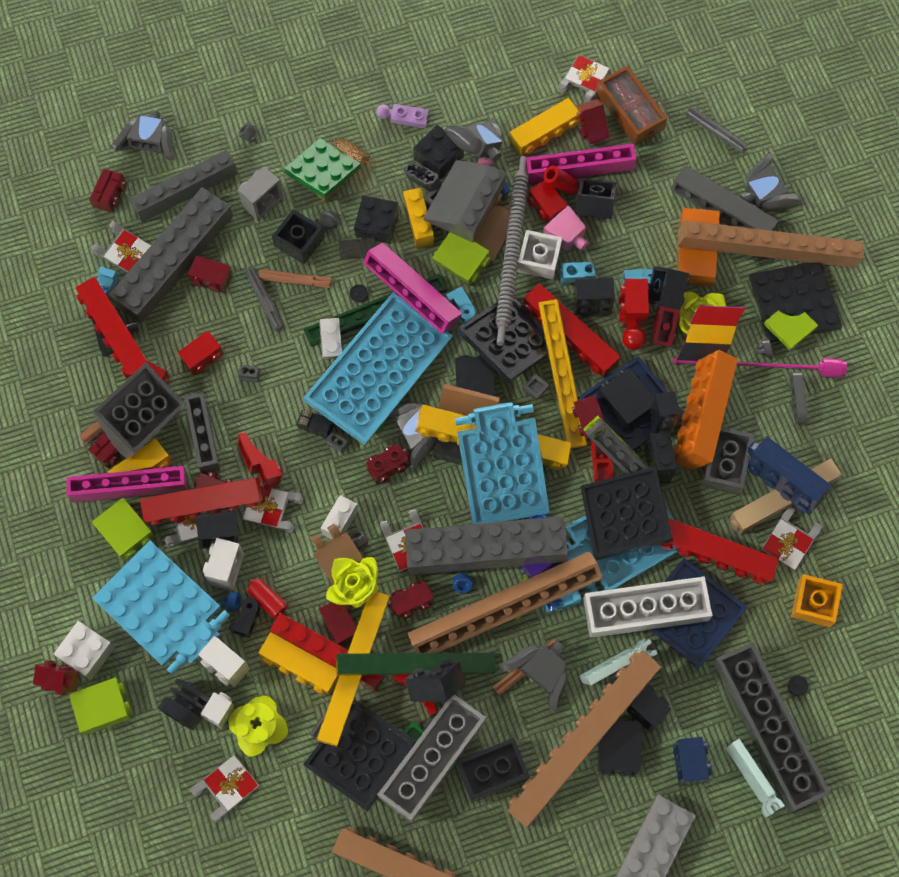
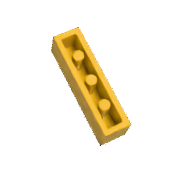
M567 98L510 131L509 142L520 156L530 154L538 146H543L550 139L561 136L567 129L576 127L579 124L576 115L578 109Z
M270 632L258 652L263 663L272 666V664L278 666V671L287 676L289 674L296 676L295 680L305 686L307 683L314 686L313 690L321 695H324V693L330 695L338 682L339 676L336 674L335 667Z

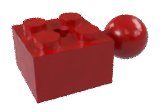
M625 279L624 285L620 286V293L618 294V305H621L619 322H622V328H627L622 335V341L626 348L638 350L646 342V334L642 328H645L649 315L648 279Z

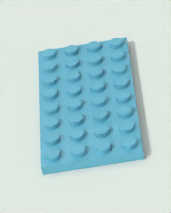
M393 292L308 391L303 401L363 445H366L450 342L453 335L448 331L442 335L407 302Z

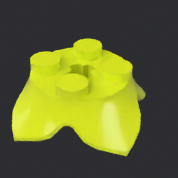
M685 292L684 304L679 311V327L684 333L688 334L691 320L699 306L726 307L724 295L709 293L704 297H699L696 293Z
M350 558L334 559L331 570L334 585L330 586L327 590V600L338 605H352L358 608L377 593L379 589L377 585L378 567L374 558H364L361 563H357Z
M259 696L251 699L247 704L236 708L228 718L229 729L237 736L240 749L249 757L261 754L268 744H277L288 735L286 721L277 713L276 703L268 696ZM259 719V722L262 723V725L257 726L256 729H253L254 726L252 725V723L256 722V720Z

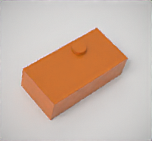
M683 208L679 227L684 220L719 224L720 211ZM678 247L676 270L689 273L688 285L712 287L716 278L717 252Z

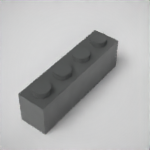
M203 392L185 396L184 399L198 467L201 473L220 471L221 468L206 398Z

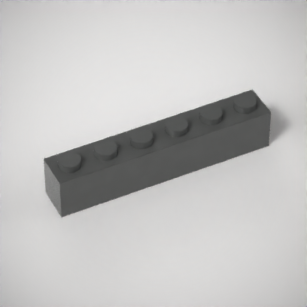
M226 149L131 197L130 201L141 222H144L194 197L202 187L207 190L237 175L235 162Z
M684 166L673 181L671 191L703 210L720 211L719 219L730 226L775 231L778 220L772 215L763 212L757 206L751 205L741 197L729 192L726 188L714 183L711 179L697 173L694 169Z

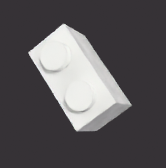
M339 318L320 319L322 359H336L342 353Z
M340 495L321 526L322 535L330 539L333 538L327 529L333 523L337 525L341 534H344L358 512L357 503Z
M214 692L201 715L205 720L222 729L234 710L231 698L222 692L219 695Z

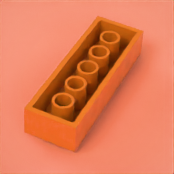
M717 350L699 359L695 365V376L691 381L692 387L686 400V410L682 415V426L677 434V445L674 447L676 464L689 470H694L713 462L738 361L737 358L721 350Z

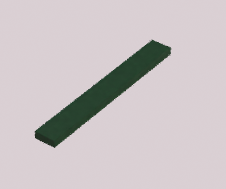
M440 274L425 279L440 294L447 292ZM392 293L331 317L339 318L340 335L364 326ZM319 323L303 329L311 347L321 343Z
M336 654L337 676L411 675L412 671L418 668H423L424 670L435 669L441 661L447 659L452 660V662L460 661L463 674L496 673L495 654Z

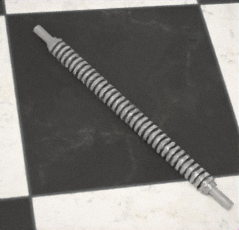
M525 156L520 157L519 171L514 175L496 315L498 328L497 345L500 346L504 345L506 329H508L511 323L529 178L526 172L527 157Z

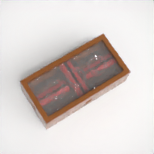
M628 66L598 81L596 94L635 146L665 130L667 117Z

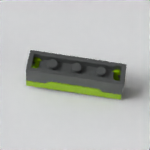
M599 416L584 428L587 436L625 474L650 468Z

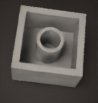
M265 166L261 170H257L238 189L242 207L257 221L283 198L280 180Z

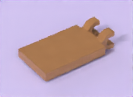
M501 193L474 242L489 250L491 255L490 263L494 264L506 242L511 202L508 209L500 206L503 196Z
M444 384L439 408L468 416V414L474 413L473 409L503 403H499V397Z
M333 523L327 527L333 538L325 544L317 534L310 538L317 548L313 555L332 585H334L331 570L334 559L350 558L357 563H361L362 559H364L347 532L341 534L337 525Z

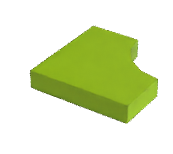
M779 310L764 322V325L789 350L794 348L818 327L806 313L799 316H788Z

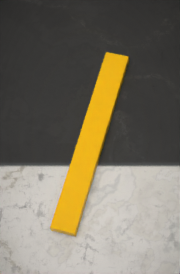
M558 300L539 302L566 442L571 443L570 449L586 447L585 436L581 437L578 426L581 425L579 418H575L572 407H575L573 402L578 401Z
M377 592L366 602L348 654L371 652L389 601V595ZM362 675L339 676L317 741L335 747L338 746Z

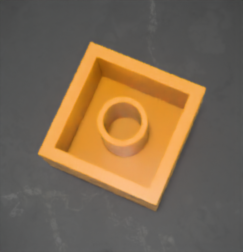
M803 574L797 583L791 618L831 627L836 622L843 584Z

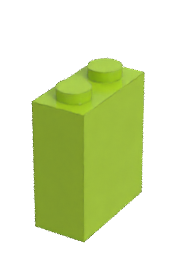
M450 232L432 259L435 264L471 286L473 282L475 283L479 279L482 268H486L490 263L491 255L489 250L478 243L470 242Z
M121 498L92 521L123 561L133 558L141 547H144L149 541L152 542V539L155 537L124 498Z
M115 677L69 694L79 732L85 736L131 719L132 707L129 700L126 701L124 696L127 693L124 682H120Z

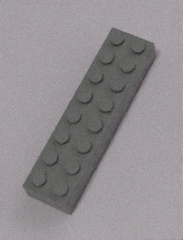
M202 187L109 293L113 305L142 324L191 267L196 255L200 256L232 219L231 206Z
M564 516L405 530L407 568L410 575L568 561Z
M752 642L718 657L713 664L788 813L831 794L754 643Z

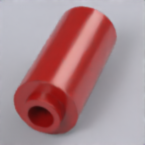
M554 165L549 166L545 170L543 178L548 184L568 195H573L578 191L580 183L577 178Z
M254 578L247 585V593L274 620H276L279 613L284 614L288 609L289 605L261 578Z

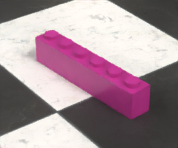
M627 144L527 157L526 172L529 177L528 184L544 181V172L552 165L575 178L633 171L636 164L634 145Z
M381 243L368 250L363 264L442 335L457 325L462 312L390 248Z
M184 466L66 477L67 497L74 503L181 492L188 490V473Z

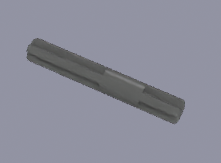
M690 107L686 112L687 117L740 153L746 150L747 143L695 108Z
M254 267L246 269V275L275 331L283 329V323Z

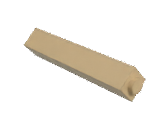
M832 459L811 469L829 484L837 481L842 475ZM775 489L735 511L730 517V524L741 535L784 511L788 506H793L794 503L785 500L780 495V492Z

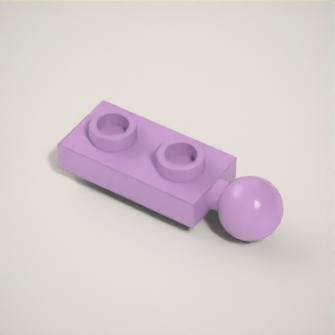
M393 104V110L387 105H380L376 110L377 116L381 119H386L390 116L391 123L426 128L428 109Z

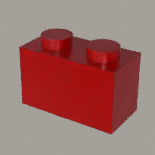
M545 181L529 189V204L538 210L540 218L547 223L552 221L568 206L554 187Z
M208 330L177 352L180 360L193 376L196 373L203 372L207 365L218 361L224 354L221 346Z

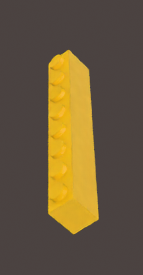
M422 405L419 409L415 432L423 437L433 436L442 442L452 441L459 445L457 431L476 428V424L456 426L455 418L466 415ZM538 434L542 465L549 466L552 470H561L568 465L571 443Z

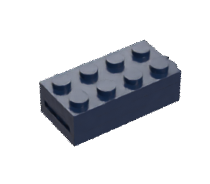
M768 436L760 444L755 442L750 444L747 451L751 456L748 463L749 471L754 476H759L763 479L768 487L780 492V495L785 500L793 502L799 511L810 516L824 500L831 484Z

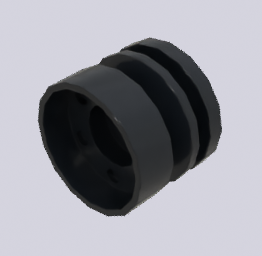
M177 678L174 683L181 688L180 691L171 687L169 690L176 696L175 699L164 697L158 709L181 725L194 731L201 721L200 717L195 714V711H203L205 707L201 705V702L207 704L210 698L196 685Z

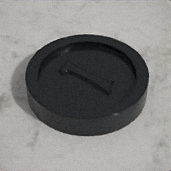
M357 284L350 289V298L354 302L360 303L367 299L368 290L364 285Z
M795 675L789 679L787 687L791 694L801 696L807 692L808 682L803 676Z

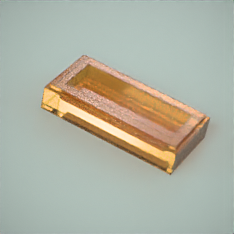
M343 137L335 138L332 143L359 163L368 162L371 157Z

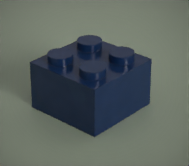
M703 737L678 739L672 746L679 787L704 784L710 779L709 776L712 775L711 765L706 760V755H708L707 742L703 741Z

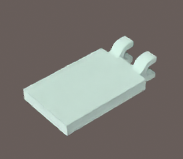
M641 639L635 646L629 647L579 675L582 683L592 685L630 664L629 658L635 651L640 652L643 650L650 657L655 656L657 652L656 650H646V647L652 643L650 639Z
M740 739L730 744L726 751L760 802L763 803L761 809L764 817L766 818L774 813L771 806L775 811L785 806L775 796L774 790Z

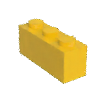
M421 188L403 191L404 204L416 249L433 246L434 234L431 223L423 220L427 213V208Z

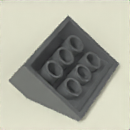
M456 160L423 220L470 242H474L505 185L506 173L489 165Z
M145 363L94 409L92 413L113 446L128 459L170 421L185 404L155 371Z

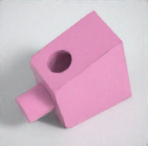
M569 206L544 227V234L562 237L561 248L565 251H568L574 245L583 250L588 245V241L583 238L586 227Z

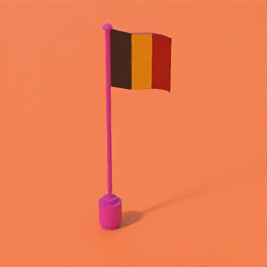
M699 306L691 320L686 341L678 357L673 359V364H696L699 359L717 350L727 353L732 343L737 323L746 307ZM823 358L822 362H818V365L737 362L736 365L818 369V373H821L822 377L834 378L846 376L847 362L842 361V359Z

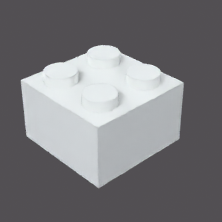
M526 230L517 272L553 280L561 250L562 237Z
M216 538L215 544L212 543L210 546L209 555L211 556L209 562H206L204 565L203 573L211 586L233 591L245 554L240 544Z
M78 621L57 648L54 655L73 669L79 671L80 674L89 680H92L115 647L102 636Z
M216 636L198 654L202 659L200 663L211 674L215 671V676L225 686L230 684L235 687L250 670L246 662Z

